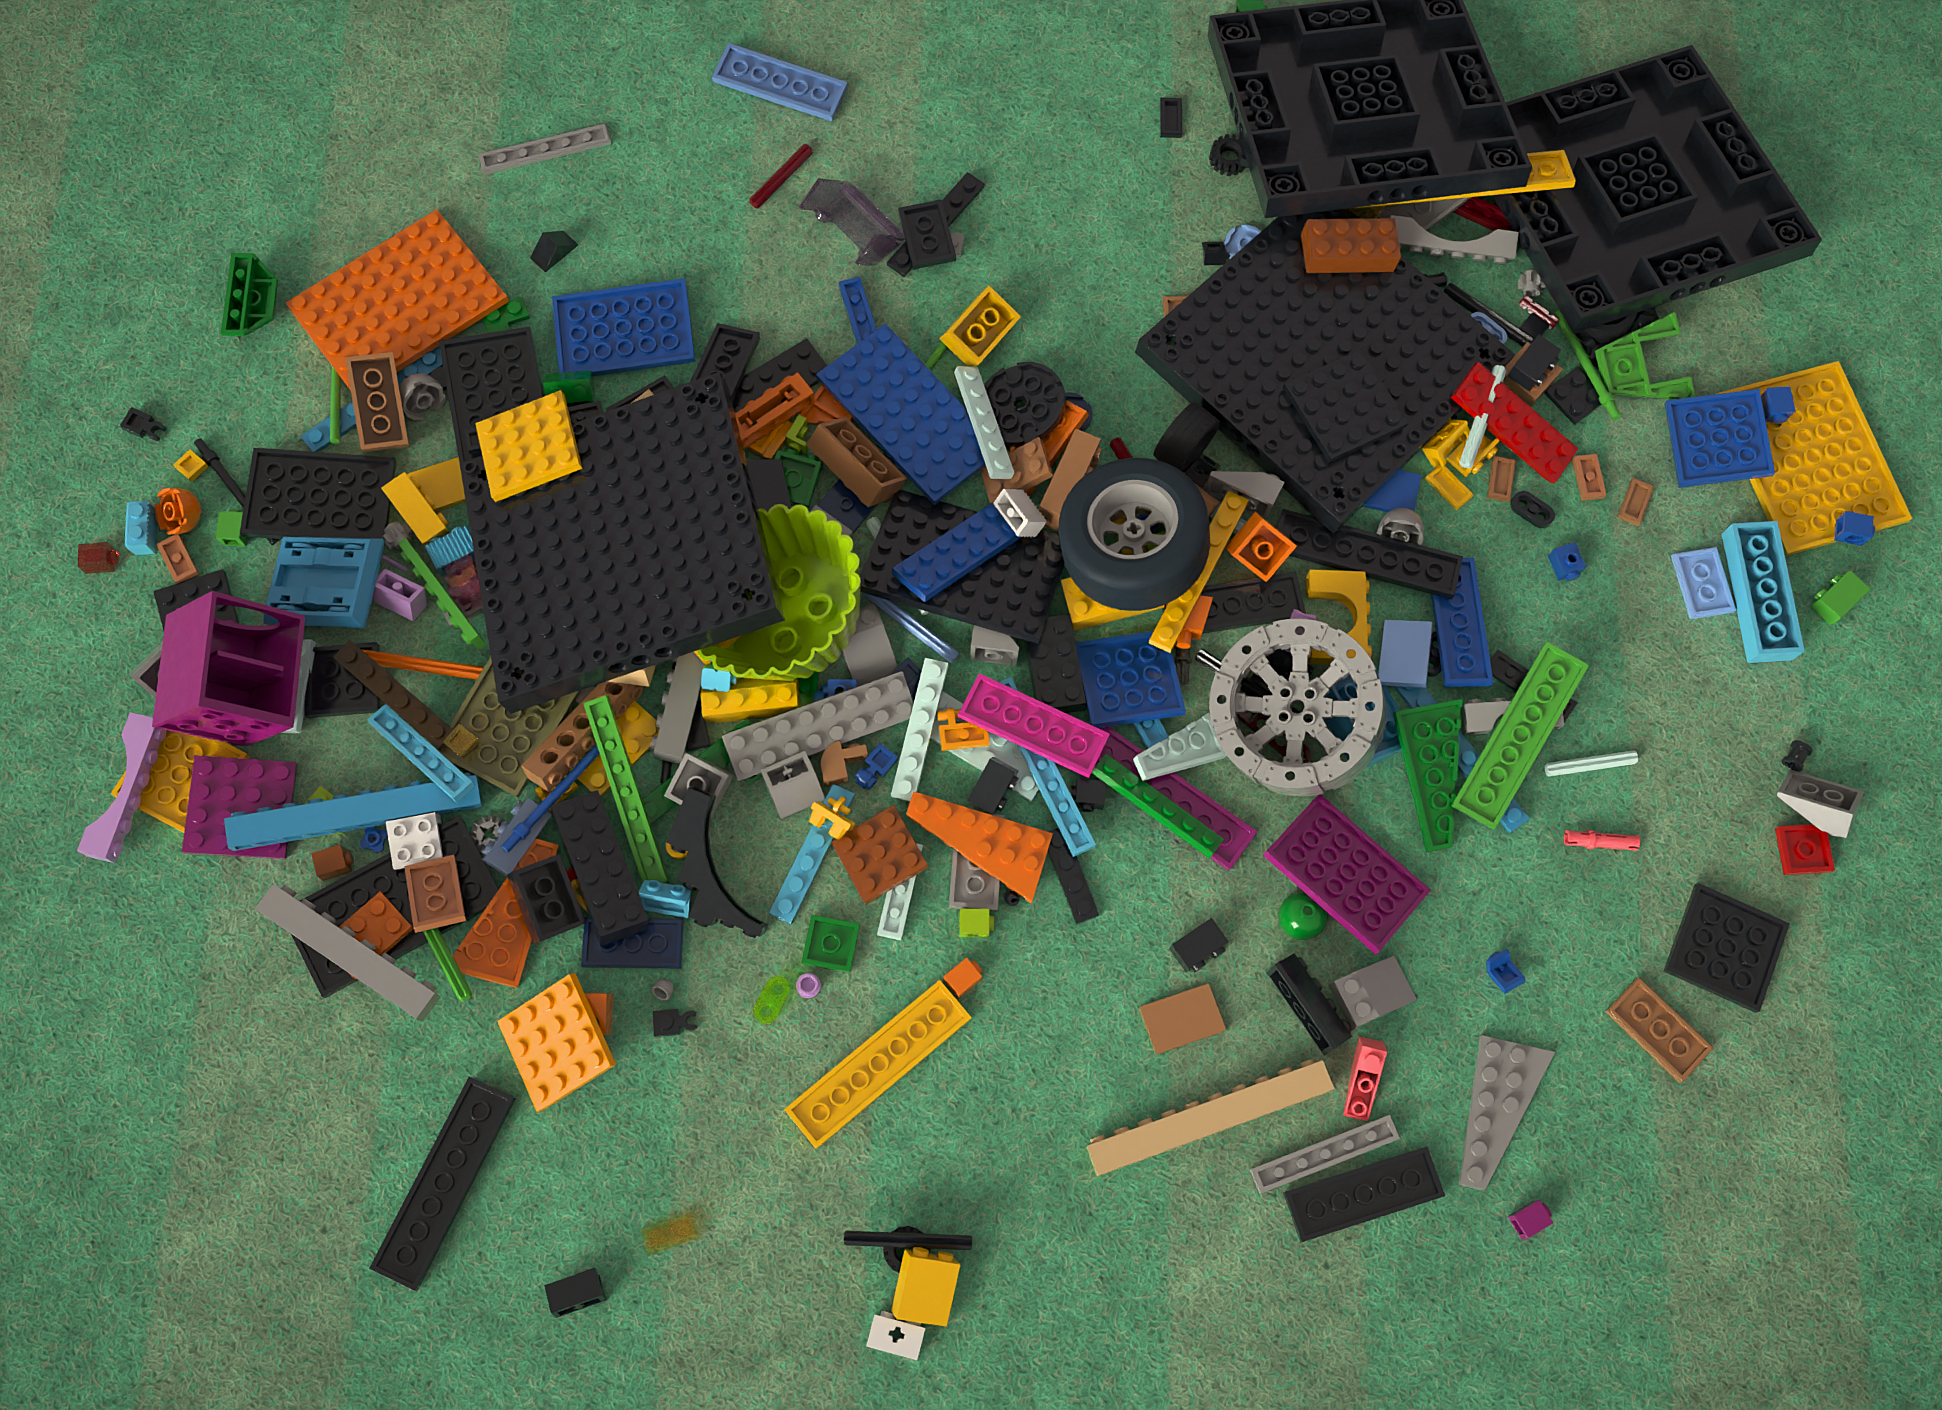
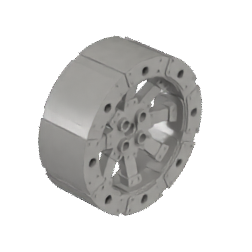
M1310 619L1275 621L1272 625L1267 627L1261 626L1245 635L1228 651L1221 661L1222 666L1219 672L1215 673L1210 691L1209 710L1211 724L1217 733L1216 738L1222 750L1239 770L1256 784L1263 785L1270 791L1283 795H1319L1330 789L1335 790L1353 780L1367 767L1375 756V750L1378 744H1381L1386 727L1387 707L1384 690L1369 655L1358 642L1342 630H1335L1327 623ZM1291 648L1293 667L1292 672H1290L1289 681L1279 676L1266 658L1274 653V650ZM1311 649L1324 650L1334 658L1330 664L1331 667L1319 678L1316 677L1310 681L1308 657H1310ZM1353 650L1356 652V656L1348 658L1346 655L1347 651ZM1251 670L1265 681L1272 695L1261 698L1239 693L1241 681L1243 678H1246ZM1349 674L1354 683H1357L1358 698L1350 699V701H1333V699L1326 698L1330 693V689ZM1310 690L1315 693L1311 699L1306 698V693ZM1290 691L1288 697H1282L1285 692ZM1223 695L1226 696L1224 704H1222ZM1368 702H1373L1375 708L1372 711H1368L1365 705ZM1296 703H1303L1305 705L1303 712L1299 714L1293 713L1292 707ZM1252 712L1270 716L1265 722L1266 725L1254 734L1251 733L1244 737L1237 725L1239 724L1237 714ZM1281 714H1288V719L1280 721ZM1310 715L1313 716V720L1311 722H1305V720H1307L1310 717ZM1332 717L1355 719L1354 729L1343 742L1327 729L1328 727L1324 722L1325 719H1332ZM1286 733L1288 743L1283 763L1274 760L1269 761L1260 754L1266 744L1275 737ZM1308 735L1314 739L1316 738L1326 748L1325 751L1328 754L1315 763H1303V742H1305ZM1238 747L1244 749L1242 756H1236L1235 750ZM1348 753L1350 759L1347 762H1342L1340 755ZM1289 772H1294L1295 778L1291 781L1287 780L1286 775Z

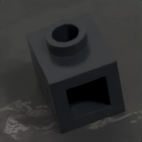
M1078 778L1076 786H1071V796L1079 810L1082 812H1093L1094 809L1103 810L1106 783L1100 780Z

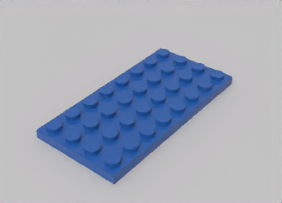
M886 323L816 374V379L933 505L937 504L986 466L967 409Z

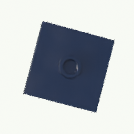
M839 479L817 506L852 530L854 534L878 504L867 507Z

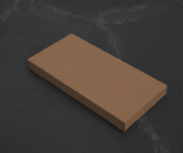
M1639 977L1605 1011L1679 1083H1682L1714 1048Z

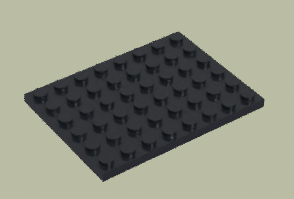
M904 490L894 493L860 574V592L1039 644L1065 565L1059 535L1040 530L1035 537L1023 536L924 602L892 575V568L976 514L977 511L942 501L933 505L927 497Z

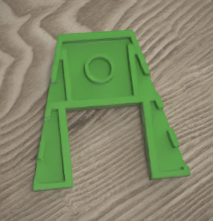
M1676 312L1595 351L1601 380L1608 392H1611L1612 395L1661 399L1696 397L1691 377L1650 384L1640 343L1681 334Z

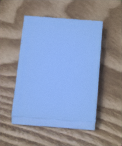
M1717 547L1671 555L1690 619L1736 611Z
M1385 620L1378 673L1382 685L1426 688L1432 622Z

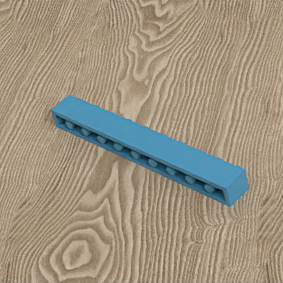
M463 773L476 787L458 803L434 782L423 784L422 781L408 783V787L403 788L387 786L380 792L373 793V790H363L358 792V795L348 797V794L333 796V800L311 799L307 801L308 804L304 805L287 803L282 805L281 809L272 810V807L259 808L257 813L252 814L235 812L231 814V817L224 818L227 845L232 851L386 825V821L434 812L443 815L481 808L483 804L479 779L477 775L472 776V773Z

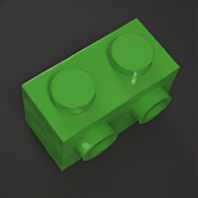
M1851 570L1843 576L1838 573L1829 581L1831 587L1828 590L1824 587L1814 596L1816 601L1810 607L1832 626L1871 589Z

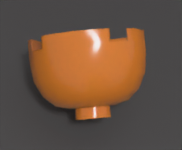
M164 488L158 493L157 497L161 498L159 504H155V517L159 527L168 531L167 534L187 533L198 525L202 508L193 493L183 488Z

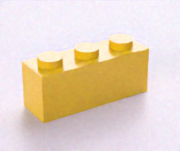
M403 472L381 487V489L425 546L432 539L447 535L449 530L446 528V525L449 523L441 512L439 514L434 512L432 507L435 504L427 494L422 496L418 489L421 488V485L414 476L409 478Z

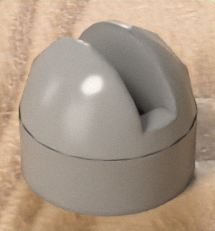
M662 978L653 985L651 991L655 997L665 1001L673 993L674 986L670 980L666 981L665 978Z

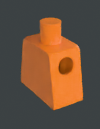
M1200 595L1177 639V647L1188 649L1191 647V639H1201L1213 597Z
M585 993L594 1016L599 1020L602 1034H611L614 993Z

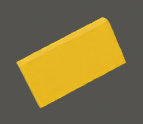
M1439 465L1425 478L1456 510L1474 496L1446 466L1442 467Z

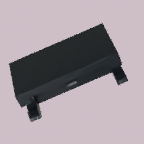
M596 1268L544 1285L550 1312L556 1318L606 1301L601 1278Z

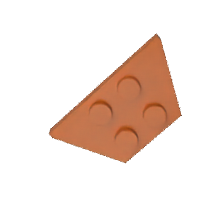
M823 385L814 395L815 403L799 414L807 418V424L815 425L847 417L851 422L854 420Z

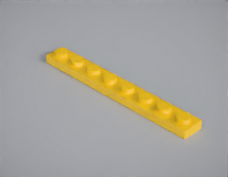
M1227 491L1209 526L1210 550L1202 574L1187 592L1168 603L1150 637L1149 644L1171 653L1241 519L1249 499Z

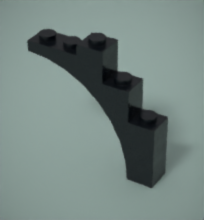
M689 787L666 843L672 845L673 850L683 854L686 851L688 852L677 879L684 882L683 886L695 891L697 888L699 889L689 917L695 919L694 923L702 927L712 926L720 919V923L726 927L734 928L736 926L743 929L742 933L749 937H760L765 934L768 924L752 916L734 900L724 887L714 865L710 848L709 829L711 812L716 796L697 787Z

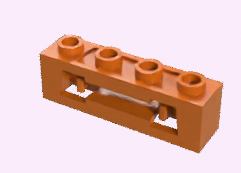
M798 372L793 376L785 377L781 384L775 388L767 389L761 397L749 401L743 409L735 413L743 449H746L815 403L814 392Z

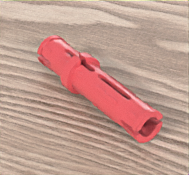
M1566 830L1564 833V844L1567 846H1584L1586 849L1601 847L1637 851L1638 847H1640V838L1638 835L1597 833L1594 830H1587L1586 832Z

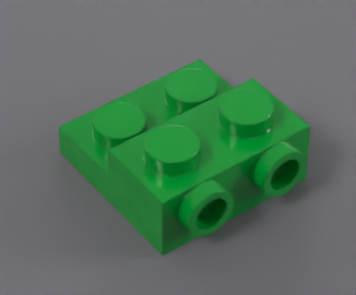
M791 449L777 450L775 459L782 460L791 502L810 507L815 487L818 485L823 469L822 462H819L818 457L806 455V458L798 456V452Z

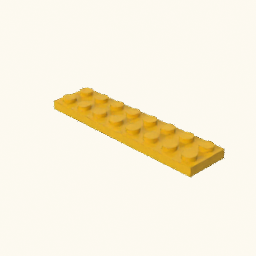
M938 980L784 1110L817 1150L969 1022L972 1017L945 985Z

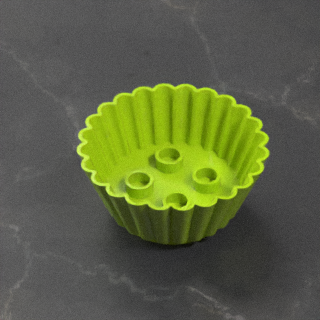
M777 504L771 507L768 512L761 508L758 511L785 621L741 635L727 649L712 645L698 650L699 656L704 660L712 661L715 669L731 672L734 676L740 678L794 681L798 677L808 678L814 671H824L828 666V662L832 663L838 660L840 651L845 650L849 646V637L855 634L857 628L856 621L860 615L861 581L859 577V557L853 551V540L851 537L842 534V526L839 522L834 520L827 521V516L823 511L815 510L809 513L804 505H795L788 509L783 504Z

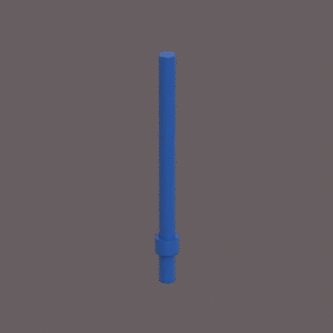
M597 744L592 747L530 816L513 829L514 833L501 846L506 852L509 853L521 839L524 840L531 833L530 829L549 810L551 805L561 797L600 754Z

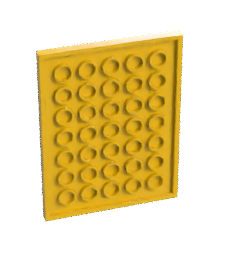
M1839 361L1716 393L1722 394L1760 389V394L1762 395L1767 388L1788 386L1791 388L1795 412L1786 422L1779 424L1766 422L1775 474L1771 477L1750 479L1767 520L1778 522L1785 556L1839 542L1834 541L1836 519L1845 511L1874 516L1873 525L1875 526V531L1904 524L1913 519Z

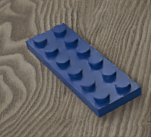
M991 503L892 568V575L921 600L926 602L1020 539L1021 536L1018 537L998 509Z
M1463 558L1453 599L1431 594L1444 687L1492 686L1493 676L1474 558Z

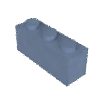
M529 798L523 802L519 800L510 811L514 815L509 822L504 820L496 832L499 836L494 842L490 840L482 850V853L485 855L481 860L506 877L507 874L513 871L552 814L547 811L530 829L531 833L524 840L521 839L508 853L501 846L514 833L513 829L519 823H523L539 806Z

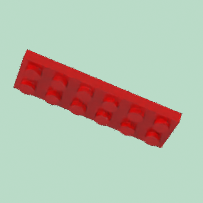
M1475 363L1451 398L1474 418L1476 416L1482 418L1484 413L1489 414L1486 420V429L1544 479L1552 484L1555 483L1578 448L1501 381L1500 384L1494 387L1495 398L1493 403L1488 401L1496 376L1481 363Z

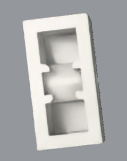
M881 1311L880 1316L874 1315L866 1346L917 1360L925 1328L920 1327L921 1323L897 1321L894 1314ZM896 1326L900 1327L901 1333L905 1334L904 1339H898L897 1343L893 1342V1337L889 1335L890 1330H895Z

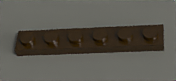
M351 640L333 657L437 749L441 750L457 733Z

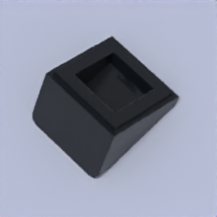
M1224 242L1202 243L1204 266L1224 265L1226 263L1227 251Z

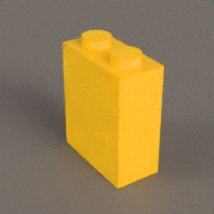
M914 1247L913 1250H904L891 1312L896 1319L947 1327L960 1269V1263L953 1257V1254L945 1251L932 1254L927 1249Z

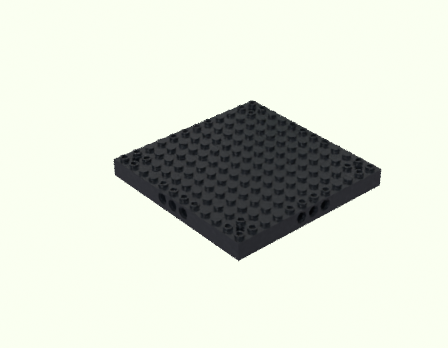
M1340 0L1210 15L1208 39L1264 218L1526 187L1532 169L1531 162L1463 0Z
M1693 45L1506 102L1526 153L1564 150L1576 180L1574 187L1492 195L1512 230L1519 232L1518 240L1573 334L1812 256L1822 240Z
M1348 208L1277 217L1139 339L1135 353L1189 403L1195 402L1220 421L1218 429L1267 474L1279 477L1284 482L1283 488L1333 534L1394 477L1451 419L1463 410L1451 396L1475 363H1481L1487 370L1492 372L1495 365L1505 367L1515 356L1510 349L1402 255L1393 272L1306 273L1301 233L1307 219H1360ZM1362 349L1409 424L1404 429L1329 463L1282 387L1286 382Z
M720 372L573 423L572 428L582 469L495 502L491 497L483 456L460 463L498 702L510 714L785 621L729 387Z

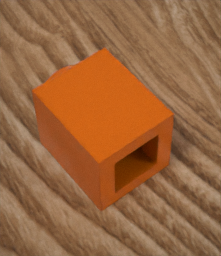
M965 958L944 975L943 980L960 999L982 981L981 973L983 971L974 960L970 962L968 958Z

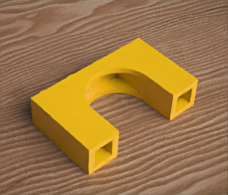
M1309 570L1306 576V599H1330L1344 604L1351 612L1353 618V628L1347 634L1361 645L1371 659L1372 649L1371 645H1368L1371 625L1367 623V616L1370 613V602L1366 601V594L1369 593V580H1366V573L1362 571ZM1311 649L1308 664L1330 665L1334 658L1324 650ZM1349 650L1346 655L1348 658H1354L1356 652Z

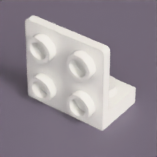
M434 812L386 821L393 869H403L407 865L443 857L438 825L442 824L440 814Z

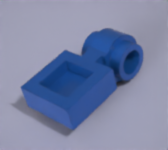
M879 743L864 761L869 768L865 769L862 767L855 775L856 783L863 789L867 788L870 790L878 780L875 777L876 773L884 777L898 761V757Z

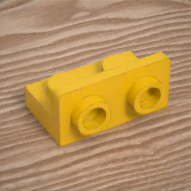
M1483 435L1473 466L1470 469L1463 468L1459 464L1467 438L1447 457L1446 461L1465 477L1471 472L1475 475L1483 467L1482 461L1485 458L1490 460L1497 453L1498 449L1496 446L1500 442L1498 438L1492 442Z

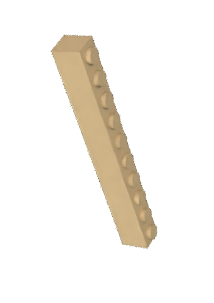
M1313 1058L1300 1063L1302 1067L1293 1071L1291 1067L1278 1071V1077L1269 1079L1268 1075L1254 1080L1255 1085L1246 1088L1245 1084H1241L1231 1088V1094L1223 1096L1222 1092L1211 1095L1207 1097L1209 1102L1199 1104V1101H1194L1184 1105V1111L1176 1113L1175 1109L1164 1112L1161 1114L1162 1119L1154 1122L1152 1118L1142 1120L1137 1123L1138 1127L1129 1130L1128 1126L1114 1131L1115 1136L1106 1139L1104 1135L1095 1137L1090 1140L1091 1144L1086 1148L1096 1176L1330 1092L1334 1089V1086L1323 1060L1315 1062Z

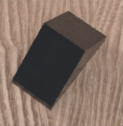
M563 230L543 232L530 259L544 272H547L576 248L578 244Z

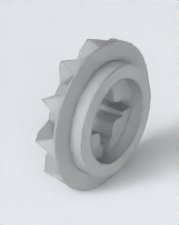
M494 815L482 816L478 822H474L470 835L479 852L482 853V850L490 840L495 841V839L491 838L484 840L486 835L482 829H487L488 831L495 829L493 834L497 838L499 834L496 831L504 821L503 819Z

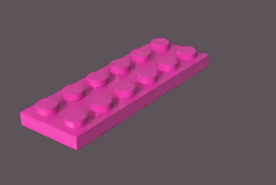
M980 673L958 714V717L1088 778L1110 735L1099 728Z

